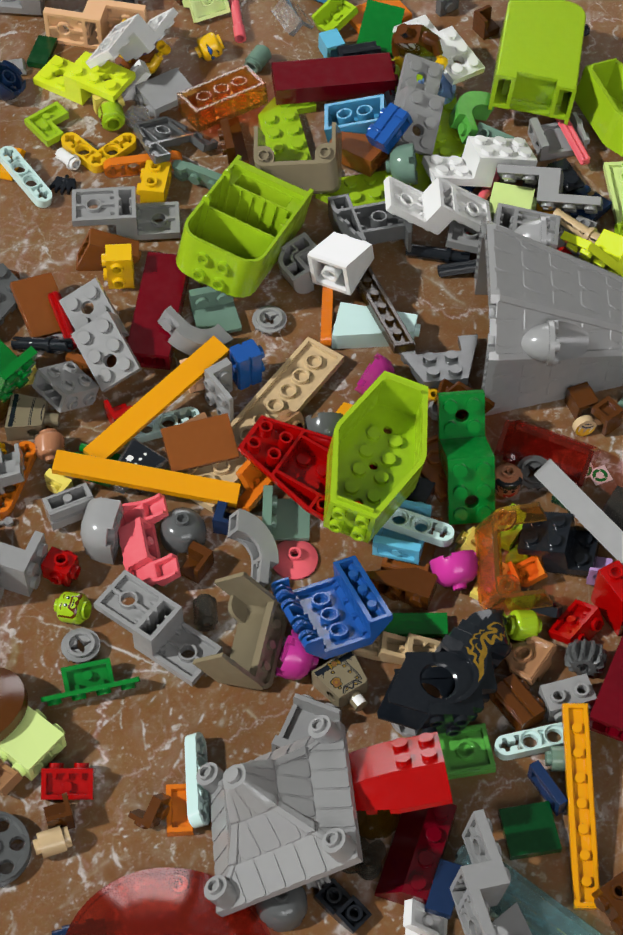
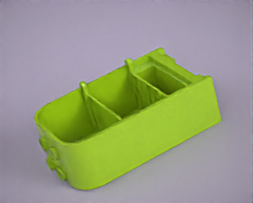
M509 0L499 42L488 110H492L493 107L511 109L564 120V124L568 125L577 92L586 14L581 6L565 0Z
M237 155L186 219L176 256V264L182 273L226 295L244 298L252 295L277 262L281 247L292 240L304 224L314 190L310 188L306 191L241 161L242 156Z

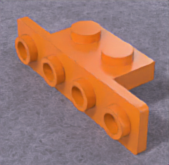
M248 459L236 472L246 490L239 497L235 509L238 510L240 508L251 511L263 497V485L274 484Z

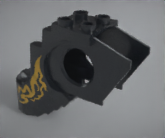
M496 609L474 612L467 620L462 619L458 627H454L449 635L446 634L435 652H405L406 658L400 669H394L395 675L377 711L378 719L414 729L416 736L422 733L438 732V734L446 733L448 737L461 734V731L465 729L469 722L475 721L478 717L477 713L482 712L484 703L490 700L489 694L497 691L494 669L512 650L505 625L508 624L505 612ZM427 683L435 686L440 691L442 698L428 694L422 684Z

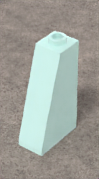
M340 302L332 332L331 349L389 346L367 306ZM396 311L414 341L415 337H419L421 324H417L418 315Z

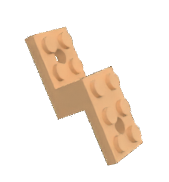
M88 0L83 13L45 7L43 10L46 36L57 38L58 44L97 49L114 26L121 23L125 18L128 19L139 14L147 23L146 5L114 0Z

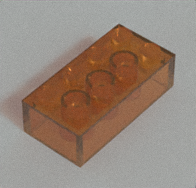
M247 65L177 93L180 114L198 132L220 124L222 119L230 120L268 104L266 83Z

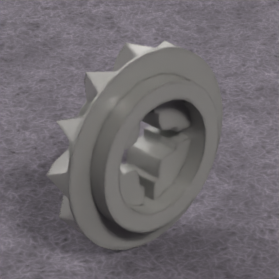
M263 306L257 309L252 316V324L255 330H259L262 335L264 333H269L270 335L274 332L280 333L281 329L286 327L287 316L282 309L276 306ZM266 319L270 321L273 320V324H271L270 322L266 323Z
M87 628L71 630L64 636L61 642L62 654L68 662L72 661L76 664L86 663L92 658H96L100 650L98 635ZM78 640L85 646L83 653L80 649H77Z

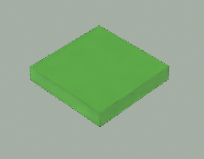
M485 723L466 726L461 731V734L453 737L446 736V733L438 734L448 780L496 772V765Z

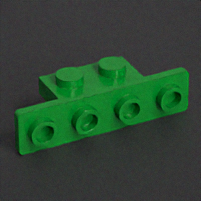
M110 658L61 668L65 692L40 697L41 703L47 702L48 707L62 704V699L72 697V701L86 699V693L95 691L97 696L112 693L111 688L121 686V691L136 688L135 683L140 682V677L114 681Z

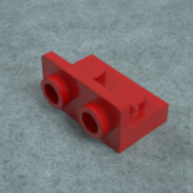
M575 599L547 632L550 638L565 644L572 643L575 639L583 641L585 638L587 641H590L602 629L604 621L599 607Z
M48 763V768H41V800H63L62 794L66 792L68 800H93L94 773H96V768H89V763H74V768H64V763Z

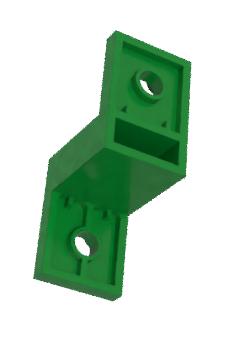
M0 340V401L3 403L13 395L12 391L15 388L21 389L29 381L28 376L32 373L31 368L36 364L35 358L38 353L32 346L17 357Z
M483 389L437 393L438 453L447 477L448 524L495 522V456L485 436V392ZM462 409L467 411L465 418L457 419L455 417L457 411ZM474 495L477 497V501L474 504L465 503L468 496Z

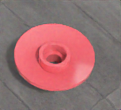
M282 541L277 545L279 564L274 566L273 569L282 578L288 577L289 580H301L310 576L317 568V551L307 541Z

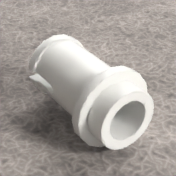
M59 148L56 151L55 158L63 162L69 170H76L80 167L81 160L78 155H72L65 148Z

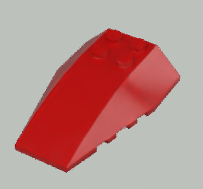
M438 732L422 733L418 736L396 738L392 741L379 743L349 753L356 811H366V815H378V810H390L391 814H401L453 804Z

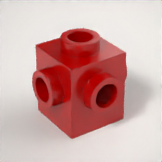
M53 546L41 563L43 578L49 579L56 585L62 584L69 587L73 579L76 580L81 571L77 555L72 551H63Z

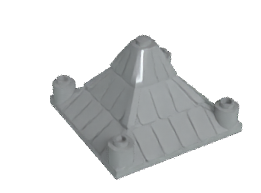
M319 715L308 726L310 736L278 748L273 752L266 753L254 760L232 765L225 771L213 762L202 765L198 770L196 780L209 792L213 857L215 862V876L206 882L204 895L216 905V913L219 916H227L363 862L345 725L342 722L334 723L327 715Z

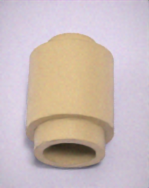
M57 826L36 833L37 839L32 840L36 855L42 854L43 859L66 852L67 848L73 846L67 826L62 828Z

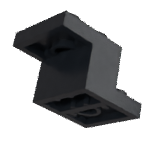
M526 510L517 550L518 554L542 556L545 571L548 573L588 576L589 568H595L600 542L589 531L576 530L574 516L571 513Z

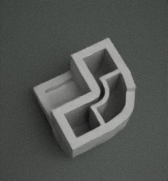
M305 232L281 247L278 257L279 269L282 275L299 294H307L314 291L315 285L312 282L307 254L317 245Z
M94 498L87 504L81 522L80 536L85 552L92 560L111 565L115 563L120 547L118 530L124 514L120 500Z

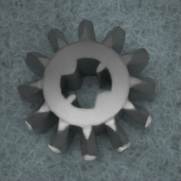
M584 638L583 641L575 639L566 648L565 666L568 667L570 672H576L577 675L587 673V675L597 676L598 673H603L607 661V651L603 649L602 644H596L595 640L587 641Z

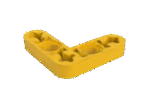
M67 132L61 137L62 148H65L72 155H78L81 164L92 173L104 172L103 162L106 159L127 156L137 148L136 136L129 132L119 135L99 150L95 149L74 132ZM84 150L89 152L86 155L79 154L80 151ZM109 151H117V152H118V153L115 154V155H109V154H107Z

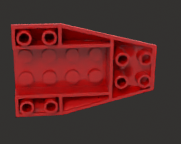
M261 415L237 450L306 512L324 521L327 455L332 437ZM369 465L371 469H377L375 465Z

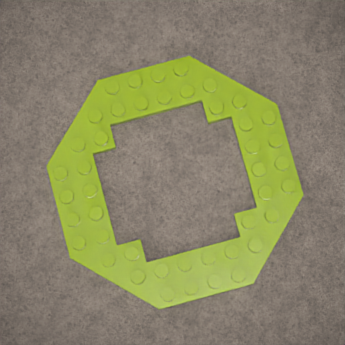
M396 64V71L394 72V74H398L399 80L401 71L399 70V66ZM417 74V81L423 79L421 74ZM274 97L258 114L260 130L265 135V146L273 150L275 161L312 160L299 114L316 112L315 102L276 105ZM456 97L450 103L443 106L432 155L443 157H462L465 144H462L457 129L450 128L448 121L449 114L457 103ZM415 153L418 184L410 186L424 192L432 181L422 164L423 155ZM385 170L375 172L371 177L364 174L341 177V187L338 191L314 195L316 199L327 204L328 197L349 194L353 206L385 201L384 180L388 176L392 177V175Z

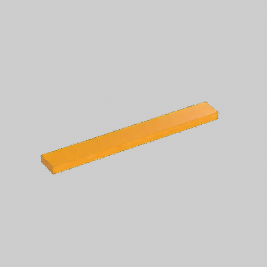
M213 335L83 449V453L89 456L110 459L204 376L205 369L229 354V349Z
M63 450L56 451L52 466V474L213 504L222 501L227 502L229 507L235 508L237 507L241 486L239 483Z
M562 703L573 910H599L591 895L600 888L588 703Z

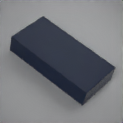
M539 760L530 764L527 776L544 800L550 802L554 814L558 816L565 812L568 803L567 798Z
M440 859L426 902L425 912L451 919L455 903L450 886L462 865Z

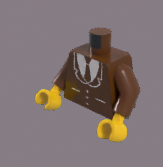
M402 23L398 25L391 41L392 55L395 57V67L397 64L401 71L404 61L401 55L405 57V54L411 53L419 57H436L437 60L435 62L444 65L445 69L448 65V60L442 56L441 38L421 24L407 25Z

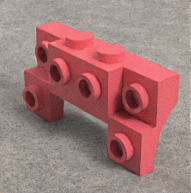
M158 493L142 501L122 504L124 514L118 533L125 570L151 587L156 584L163 587L181 577L177 555L170 553L161 558L155 523L169 516L165 496Z

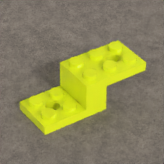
M85 51L75 63L54 55L33 77V84L82 106L93 94L114 103L136 79V74L134 71L107 61L101 67L97 65L90 69L85 62L92 53Z
M603 229L594 244L567 231L563 232L560 239L567 243L565 247L574 253H580L578 256L580 259L623 277V236Z

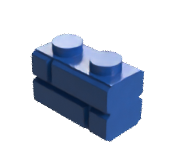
M389 103L387 107L380 111L377 121L368 127L366 137L371 145L389 154L413 120L407 111L393 103Z
M252 339L244 341L242 344L231 346L229 352L230 362L232 363V379L237 388L243 390L250 387V384L255 385L262 382V372L265 371V366L262 362L265 354L260 345L257 346Z

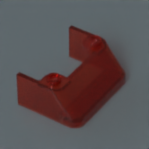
M507 419L494 455L503 456L502 460L515 464L516 460L520 461L530 455L541 456L547 461L551 459L580 488V486L587 484L601 449L523 420Z

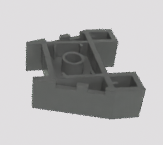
M349 194L328 197V217L336 233L346 234L352 238L367 241L372 245L403 239L407 251L411 252L414 224L386 211L385 201L353 206Z

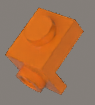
M533 555L516 565L512 561L507 563L510 569L507 574L513 584L517 583L520 587H529L548 577L539 556Z

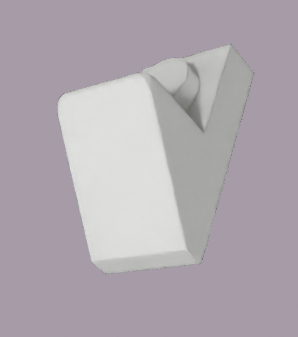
M140 59L130 69L135 72L136 79L121 94L124 102L135 99V85L146 81L151 76L146 63Z
M413 898L404 901L403 927H405V935H447V918L425 912L426 905Z

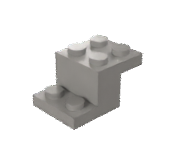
M35 531L25 550L0 542V600L4 594V589L30 597L33 589L36 590L38 588L42 574L41 563L48 553V544H46L44 533Z

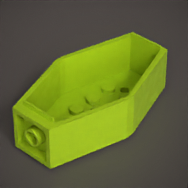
M617 58L585 66L574 100L601 142L607 148L623 157V63L617 60Z
M384 371L337 422L327 455L323 527L329 528L332 532L350 536L356 541L369 543L416 488L427 457L428 386ZM387 429L390 430L392 433L386 434L383 430ZM369 465H375L377 469L373 470Z

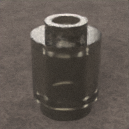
M201 594L193 600L194 624L199 631H212L218 623L217 600L209 594Z

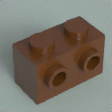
M622 871L591 894L596 907L606 914L611 921L612 929L618 935H623Z

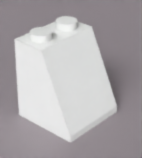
M333 232L307 254L312 282L351 296L374 259L372 244L364 240L352 238L346 234Z

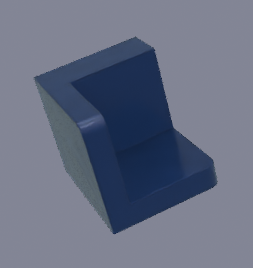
M218 501L212 519L213 533L228 536L229 516L231 513H228L227 502Z

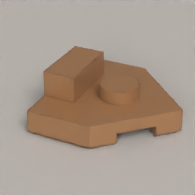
M537 636L525 638V641L514 644L510 642L512 650L505 658L510 675L515 674L518 679L522 678L530 685H533L535 681L540 682L552 665L551 658L557 650L556 644Z

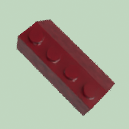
M448 804L401 814L375 891V896L404 905L405 900L413 898L426 905L439 861L443 858L455 821L457 805Z

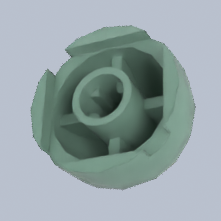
M413 143L397 146L391 151L390 158L386 161V172L391 173L393 178L410 185L418 184L416 154Z

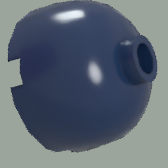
M7 60L0 62V100L2 101L17 98L26 88V80L23 81L21 70Z

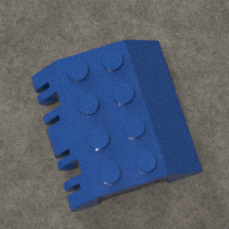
M355 555L333 562L334 577L294 590L290 588L288 577L276 580L271 584L270 588L277 601L281 603V608L294 632L299 633V641L305 651L311 655L326 660L371 645L393 619L391 611Z

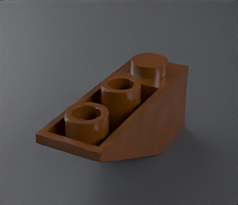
M416 567L365 571L379 594L393 601L407 603L416 609L428 610L437 589L438 576Z

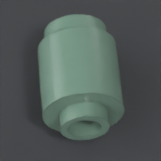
M256 45L246 57L244 66L250 73L256 74L260 72L272 57L269 48L265 45Z
M550 746L549 751H545V766H549L550 771H565L564 746Z

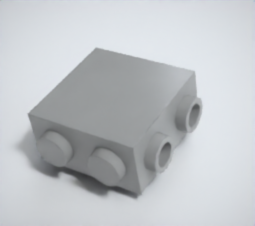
M73 361L38 368L32 387L59 413L93 405L99 390V386L91 377L86 375Z

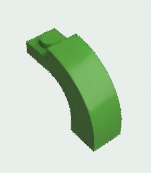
M469 91L464 93L449 114V126L452 129H457L462 144H466L468 136H475L478 132L474 119L486 121L495 108L493 107L492 110H488L489 92Z

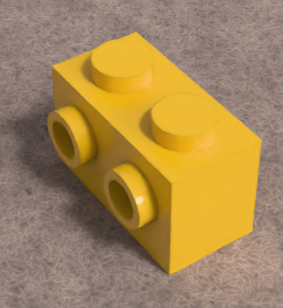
M146 160L145 168H141L140 172L141 183L137 184L136 194L140 195V203L166 202L172 179L171 162L154 164L152 160Z
M105 245V254H101L102 267H106L103 268L104 281H108L109 289L135 288L132 245Z

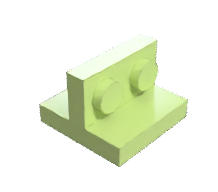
M182 0L183 6L190 8L194 23L231 12L228 0Z

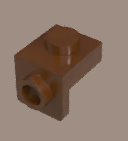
M164 793L153 795L146 812L136 809L130 811L128 817L135 820L134 824L143 829L158 826L170 810L168 804L171 797Z

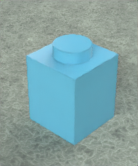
M337 28L319 33L318 48L323 57H339L337 47L344 46L345 42Z

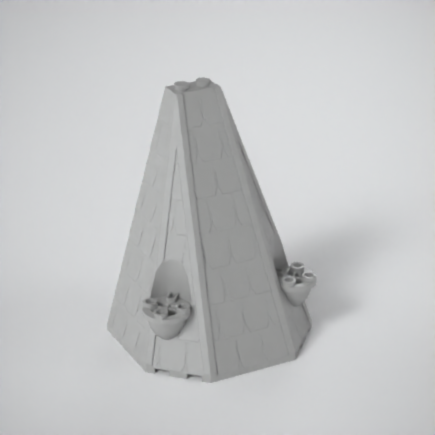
M540 215L538 219L522 224L515 231L492 221H481L474 286L475 295H488L489 333L481 389L484 390L485 397L495 402L494 408L487 412L485 416L565 399L567 388L584 382H588L593 392L623 386V277L573 255L549 247L551 246L552 238L551 232H547V229L550 228V216Z

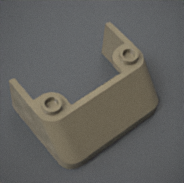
M332 122V143L320 144L315 150V160L275 161L273 150L265 146V135L258 126H254L253 157L256 168L303 190L308 191L311 188L314 190L313 194L334 193L341 187L342 132L336 122Z
M245 572L215 579L214 584L230 595L228 611L238 621L229 657L222 652L194 659L193 664L218 683L254 690L268 689L273 683L288 622L281 608V603L277 601L272 593Z

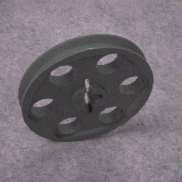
M0 811V821H7L10 824L6 831L0 832V866L8 862L14 865L11 873L2 874L0 872V887H3L16 880L24 872L29 863L32 849L30 837L24 824L12 814ZM14 840H23L25 845L21 850L15 851L10 848Z

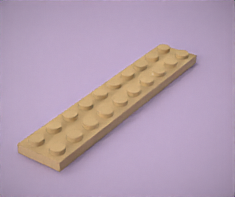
M307 337L231 422L237 449L261 415L275 419L278 417V413L283 410L290 409L291 411L301 412L343 364L344 356ZM239 452L238 459L191 469L186 474L239 483L240 480L236 472L247 458ZM192 500L212 513L216 510L217 504Z

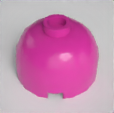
M377 353L374 356L373 363H369L357 383L358 386L354 390L363 395L384 371L395 374L394 366L386 357Z
M474 550L453 552L451 556L444 558L442 555L429 562L432 573L438 576V584L443 587H453V591L466 589L467 583L473 581L478 572V560Z
M292 629V636L288 635L279 657L281 662H283L281 668H276L275 675L289 680H300L310 670L316 669L319 657L305 651L299 641V633H295Z

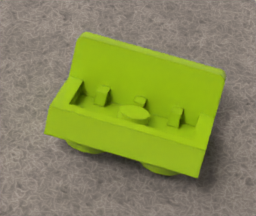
M327 0L311 17L317 29L321 32L336 28L340 31L359 11L356 6L346 0Z

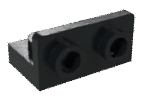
M376 41L338 46L337 53L339 57L381 53V47L377 46Z

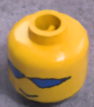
M213 32L197 38L198 46L194 47L199 58L203 57L205 61H211L223 54L222 50L225 49L219 34L215 35Z

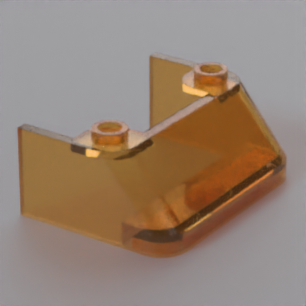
M539 502L500 507L477 525L475 529V544L478 560V601L483 610L496 609L509 612L515 609L526 610L553 606V602L545 589L521 591V584L518 578L510 574L503 575L500 531L510 530L514 525L547 521V516Z

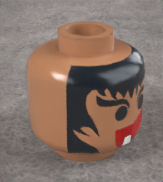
M510 463L500 464L495 469V493L506 498L517 495L521 490L523 481L521 469Z

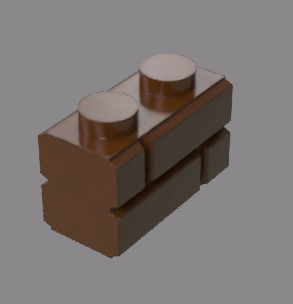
M511 674L503 681L497 683V691L489 695L493 704L517 732L531 729V727L544 720L545 704L539 697H534L530 693L527 682L522 678L518 679L515 674Z

